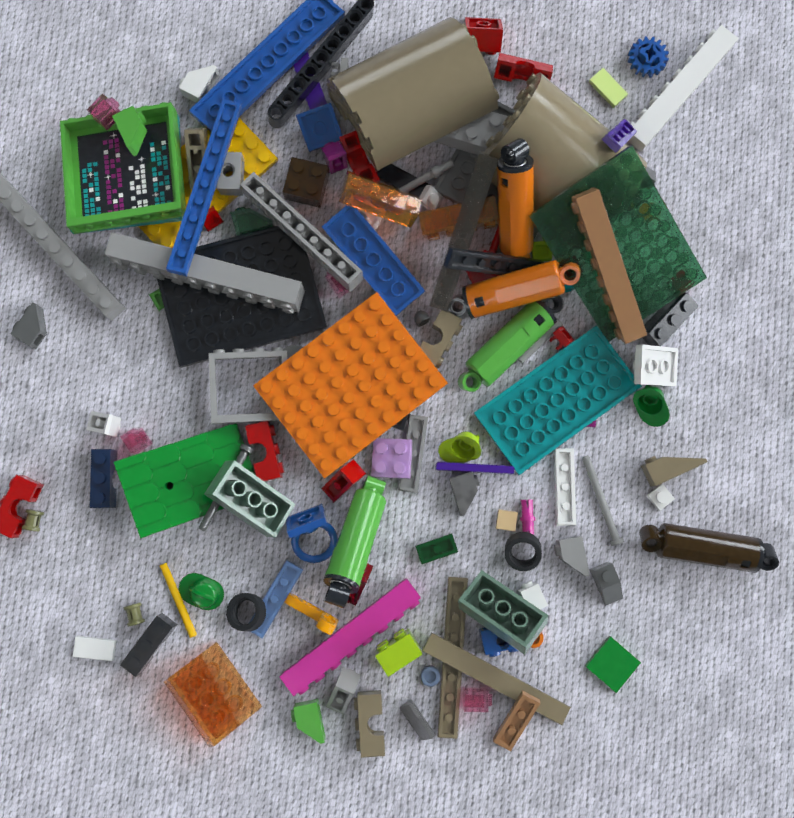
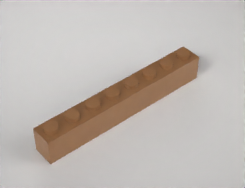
M593 187L572 196L573 203H571L573 213L578 215L579 222H577L579 231L584 233L586 239L583 241L587 252L590 251L591 253L590 263L592 268L596 269L598 273L596 280L599 287L603 288L604 294H602L604 303L609 305L610 312H608L611 322L615 323L616 329H614V333L617 339L627 344L647 336L599 189Z

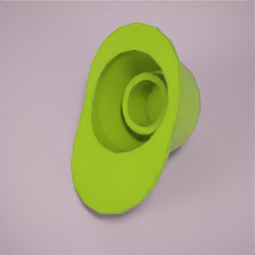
M463 431L455 437L443 441L439 445L438 453L445 462L465 463L478 459L482 452L479 445L480 437L471 432Z

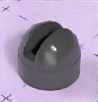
M420 310L415 313L414 321L418 327L427 324L431 320L425 311Z

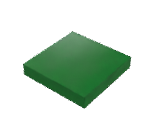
M608 636L586 663L585 667L617 693L641 662L611 636Z

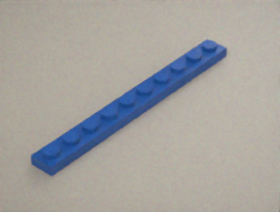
M222 99L166 267L169 273L186 277L188 275L242 109L240 103Z

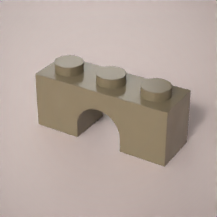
M443 308L432 326L433 329L441 334L442 340L436 345L423 341L420 346L438 369L444 360L442 358L444 351L449 352L454 343L451 339L454 335L458 336L463 327L460 325L461 318Z
M381 690L358 692L357 698H354V710H358V718H355V730L359 731L360 738L356 739V749L361 752V758L385 756L384 731H374L368 725L370 717L382 715Z

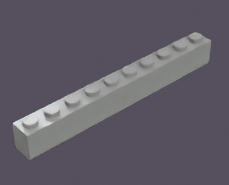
M0 173V202L96 307L113 321L126 307L6 177Z

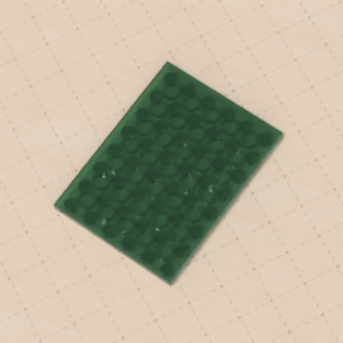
M628 146L529 215L559 266L563 267L569 262L579 265L581 275L579 281L572 286L608 341L616 338L614 333L616 326L609 318V305H606L603 301L602 294H604L602 287H599L596 280L598 273L591 266L590 251L587 252L583 241L586 239L584 233L579 231L577 222H579L578 215H575L572 211V196L593 187L599 189L642 320L707 278L633 146ZM569 269L565 272V275L568 278H573L576 276L574 270Z

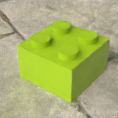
M402 628L393 634V639L390 641L385 639L377 645L375 657L388 677L422 655L421 648L409 629L404 630Z

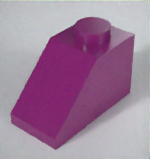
M339 141L335 143L329 142L321 148L324 160L329 166L330 174L348 168L346 152Z

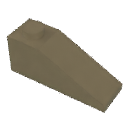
M207 127L187 128L184 130L190 189H193L208 144Z
M652 456L644 460L645 464L641 465V468L650 487H653L708 461L706 458H656Z

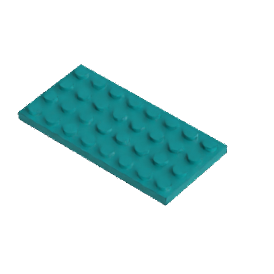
M596 325L473 414L510 465L514 467L517 475H520L642 386L641 384H634L633 373Z

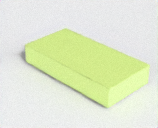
M604 68L589 80L591 86L613 108L628 95Z

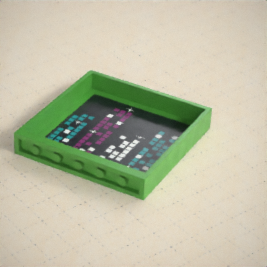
M171 102L135 108L137 112H142L147 121L144 123L147 133L136 156H133L126 147L112 115L121 111L105 112L104 114L87 115L86 117L69 118L60 121L66 225L74 234L184 216L186 202L177 111Z

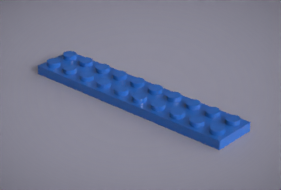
M306 0L189 110L190 114L204 127H207V130L212 132L222 99L241 104L240 117L343 19L345 11L332 0Z

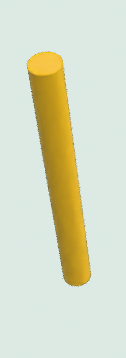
M164 563L160 565V569L187 633L192 638L197 633L168 564Z

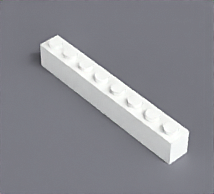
M723 25L717 31L713 29L706 37L708 41L705 44L702 42L695 50L696 55L688 57L683 64L685 67L682 70L679 68L672 76L674 80L671 83L667 82L660 90L662 94L660 96L655 95L649 103L651 106L648 110L644 108L637 116L639 120L636 123H631L637 130V133L628 142L640 152L643 151L739 39Z

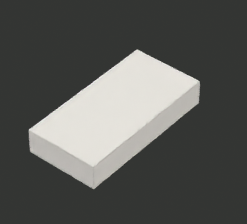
M76 636L73 657L113 661L117 640Z

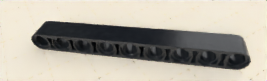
M358 0L270 105L268 108V122L271 127L281 128L330 70L332 63L339 59L373 16L374 0ZM297 87L303 88L302 90H296ZM285 101H291L292 103H291V104H285L284 102H285ZM276 114L280 115L279 118H273L272 116Z

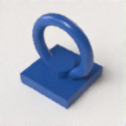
M323 504L288 516L286 520L287 533L289 538H291L292 549L298 558L308 563H319L332 556L338 536L334 527L327 522ZM319 527L326 530L330 536V545L325 552L319 555H309L302 551L299 545L301 534H310Z

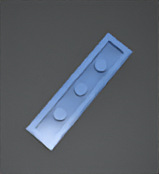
M286 560L263 598L266 606V618L258 629L251 631L260 638L264 637L284 604L285 599L303 572L302 568Z

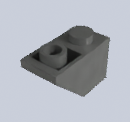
M32 302L24 310V315L20 321L14 324L10 334L26 345L37 349L47 335L43 308Z

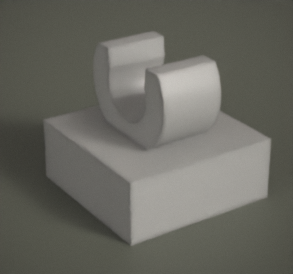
M341 58L340 64L338 62L332 63V69H338V71L331 72V77L349 68L348 58Z

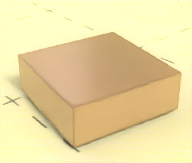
M498 509L495 528L515 531L518 512Z

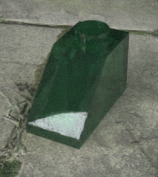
M239 207L235 211L230 212L237 236L274 226L272 220L249 207Z

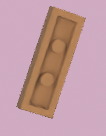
M522 690L493 737V742L511 751L541 704L540 699Z

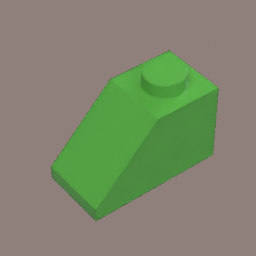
M131 106L112 115L126 147L133 156H136L147 133L144 125L147 121L141 111L137 112L134 106Z
M313 699L295 703L293 710H291V718L293 722H296L297 728L320 744L325 743L326 736L319 700Z

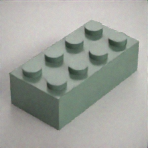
M235 460L224 462L204 495L264 536L276 538L296 505Z
M483 570L480 571L458 600L460 610L524 655L548 622V615Z

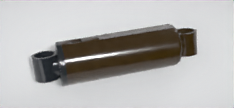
M662 523L659 529L654 525H645L639 530L642 548L647 552H656L660 558L757 573L760 569L771 571L779 566L774 546L769 543H763L760 538Z

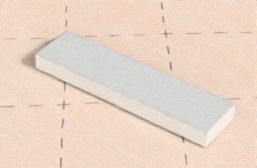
M558 448L554 450L556 526H576L574 448Z

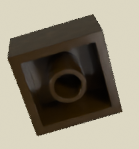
M291 157L282 192L284 199L321 208L330 174L329 166Z

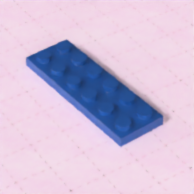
M352 202L348 203L322 226L345 256L362 270L365 280L375 292H378L396 316L425 292L424 288Z

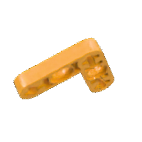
M289 593L284 601L292 608L316 620V627L319 630L332 635L339 621L337 618L292 593Z

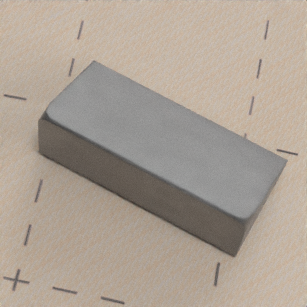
M410 699L400 706V710L421 740L434 738L433 729L413 700Z

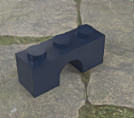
M91 449L90 508H116L117 489L113 487L112 478L113 472L116 470L114 462L117 461V450Z

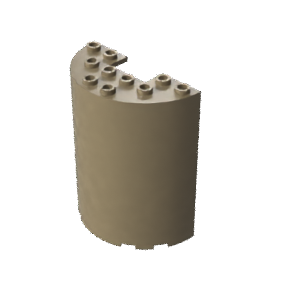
M449 17L327 79L328 83H326L331 101L344 121L349 119L358 134L361 147L377 171L498 109L497 100L499 99V94L494 88L488 67L477 47V40L474 35L471 36L466 25L464 23L461 24L455 18Z
M533 73L526 82L528 84L526 89H522L516 97L518 101L513 107L514 113L512 116L509 115L503 122V130L498 131L495 136L492 135L485 144L487 146L484 152L481 151L475 159L477 163L474 169L498 187L497 161L501 157L502 147L518 138L524 139L529 146V156L534 160V216L576 249H581L585 247L583 241L586 239L584 233L579 231L577 225L579 218L572 211L571 203L573 201L571 197L593 187L599 189L610 221L616 215L619 216L635 195L644 178L642 172L647 168V162L627 144L615 153L602 140L610 131L607 127L542 73L536 75Z

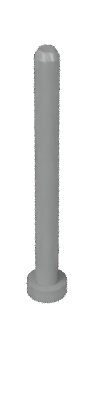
M588 455L584 456L582 459L612 538L610 544L611 546L624 542V539L619 537L591 459Z

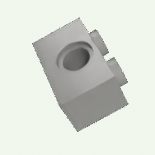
M227 152L216 186L220 195L243 196L240 184L244 181L245 159L242 152ZM229 171H232V172H233V174H232L231 176H229V177L225 176V174H226L227 172H229Z

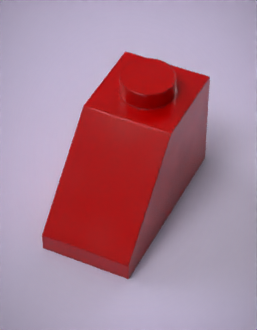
M353 459L341 468L321 489L334 503L366 473Z

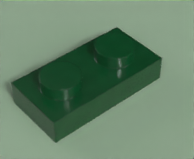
M452 533L415 546L421 564L458 552Z

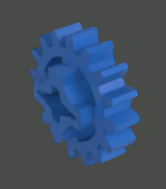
M645 36L643 41L639 38L636 44H632L627 62L632 63L630 69H636V75L641 72L643 78L646 74H648L649 78H652L653 74L659 75L664 70L669 61V58H667L669 51H664L666 44L661 46L660 39L655 42L654 37L648 40L647 36Z

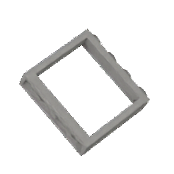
M276 347L271 348L272 351L254 348L252 352H244V349H233V352L225 353V350H213V353H208L211 423L232 424L280 421L274 413L218 415L215 360L282 357L283 363L287 360V350L282 351L283 348Z

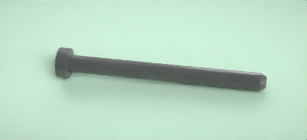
M241 444L239 447L241 452L236 459V462L240 465L243 464L247 455H251L253 452L252 448ZM215 501L212 502L199 525L201 531L207 529L220 506Z

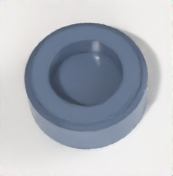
M429 665L422 669L420 678L424 685L432 687L438 684L440 673L436 667Z

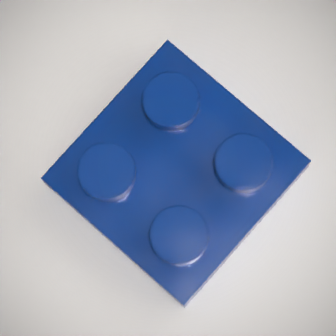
M331 103L296 115L309 152L320 149L329 142L335 143L340 141L339 137L343 136Z

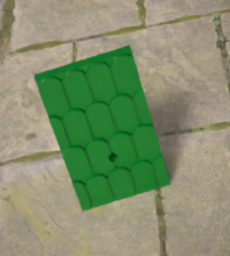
M237 423L114 462L140 539L205 516L213 500L204 495L224 462L229 460L236 461L241 452L239 447L241 444L245 445ZM247 455L242 466L256 475L250 457ZM219 506V508L217 509V511L223 510V509H225V508H223L222 506Z

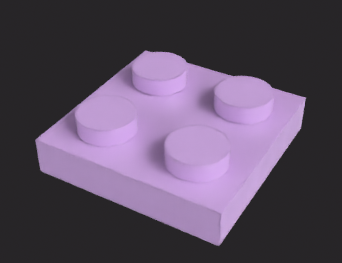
M381 438L374 440L371 476L410 479L412 440Z

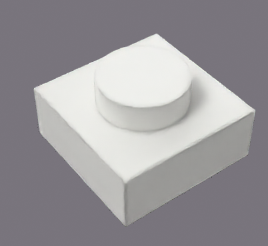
M426 185L417 201L428 211L434 212L442 195L431 185Z
M660 484L646 495L658 511H661L675 499L663 484Z

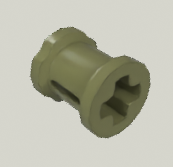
M26 509L27 517L22 529L39 532V524L44 512Z
M141 602L123 607L127 613V627L145 622L140 610Z

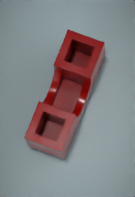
M499 53L494 78L512 82L513 79L527 81L533 73L535 75L542 73L551 80L553 65Z
M356 130L340 136V144L346 152L348 164L362 194L364 195L380 188L379 177L360 145Z
M269 421L246 425L245 429L249 445L262 444L267 451L263 461L253 464L256 476L264 482L283 478L282 473H285L283 462H279L278 459L280 448L279 444L274 442L273 436L276 435L274 424L271 425Z
M16 475L11 479L9 490L0 501V534L9 538H19L26 519L18 515L17 505L22 500L36 502L44 484L24 475Z

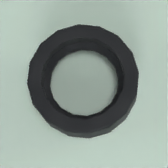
M517 532L512 534L506 541L505 559L508 565L515 570H532L539 565L542 559V545L535 535L528 532ZM518 543H528L534 547L535 554L531 559L519 560L512 555V547Z
M251 593L235 595L227 606L226 616L228 623L238 631L251 632L258 629L266 618L264 601L261 597ZM245 600L253 602L255 606V616L248 624H242L237 616L238 608Z

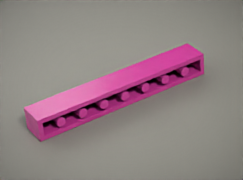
M406 577L282 672L279 676L293 696L297 693L302 695L309 689L308 685L313 681L317 683L326 676L324 673L328 669L332 671L341 664V659L345 656L350 658L357 652L356 648L361 644L365 646L373 640L371 636L376 632L381 634L389 627L387 625L392 620L398 621L404 616L403 612L406 609L410 608L412 610L420 603L418 600L421 599V596Z

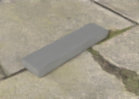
M409 414L406 439L412 440L411 478H400V491L418 493L428 417Z

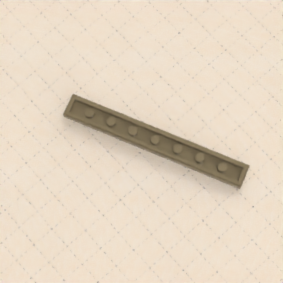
M448 576L444 639L463 649L466 613L459 609L458 600L467 590L468 578ZM442 662L437 737L457 739L462 672Z
M432 632L422 649L427 654L515 701L522 690L540 699L541 704L536 712L560 725H563L571 708L565 703Z

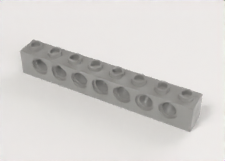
M253 172L240 184L243 194L349 292L364 280L363 272L257 174Z

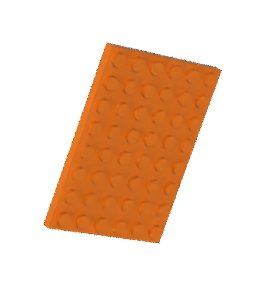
M376 292L253 386L325 479L446 386L448 382L378 292Z

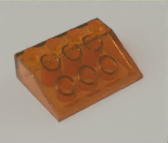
M217 642L163 681L208 747L218 744L262 707Z

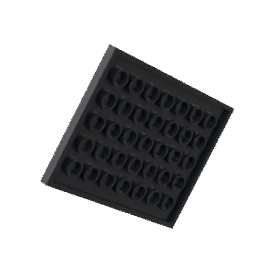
M278 226L197 246L194 254L302 282L305 292L299 313H286L279 307H275V309L263 306L264 303L260 302L256 304L248 303L245 301V298L241 297L232 299L222 292L213 294L201 287V290L190 287V284L187 283L179 285L171 282L172 279L164 278V280L157 279L180 368L208 361V353H213V350H225V353L233 352V349H244L245 351L327 329L308 254Z

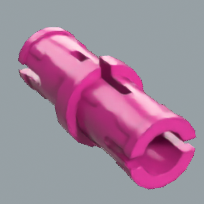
M528 499V508L526 500H521L522 517H520V521H522V532H528L529 530V533L534 535L533 499Z

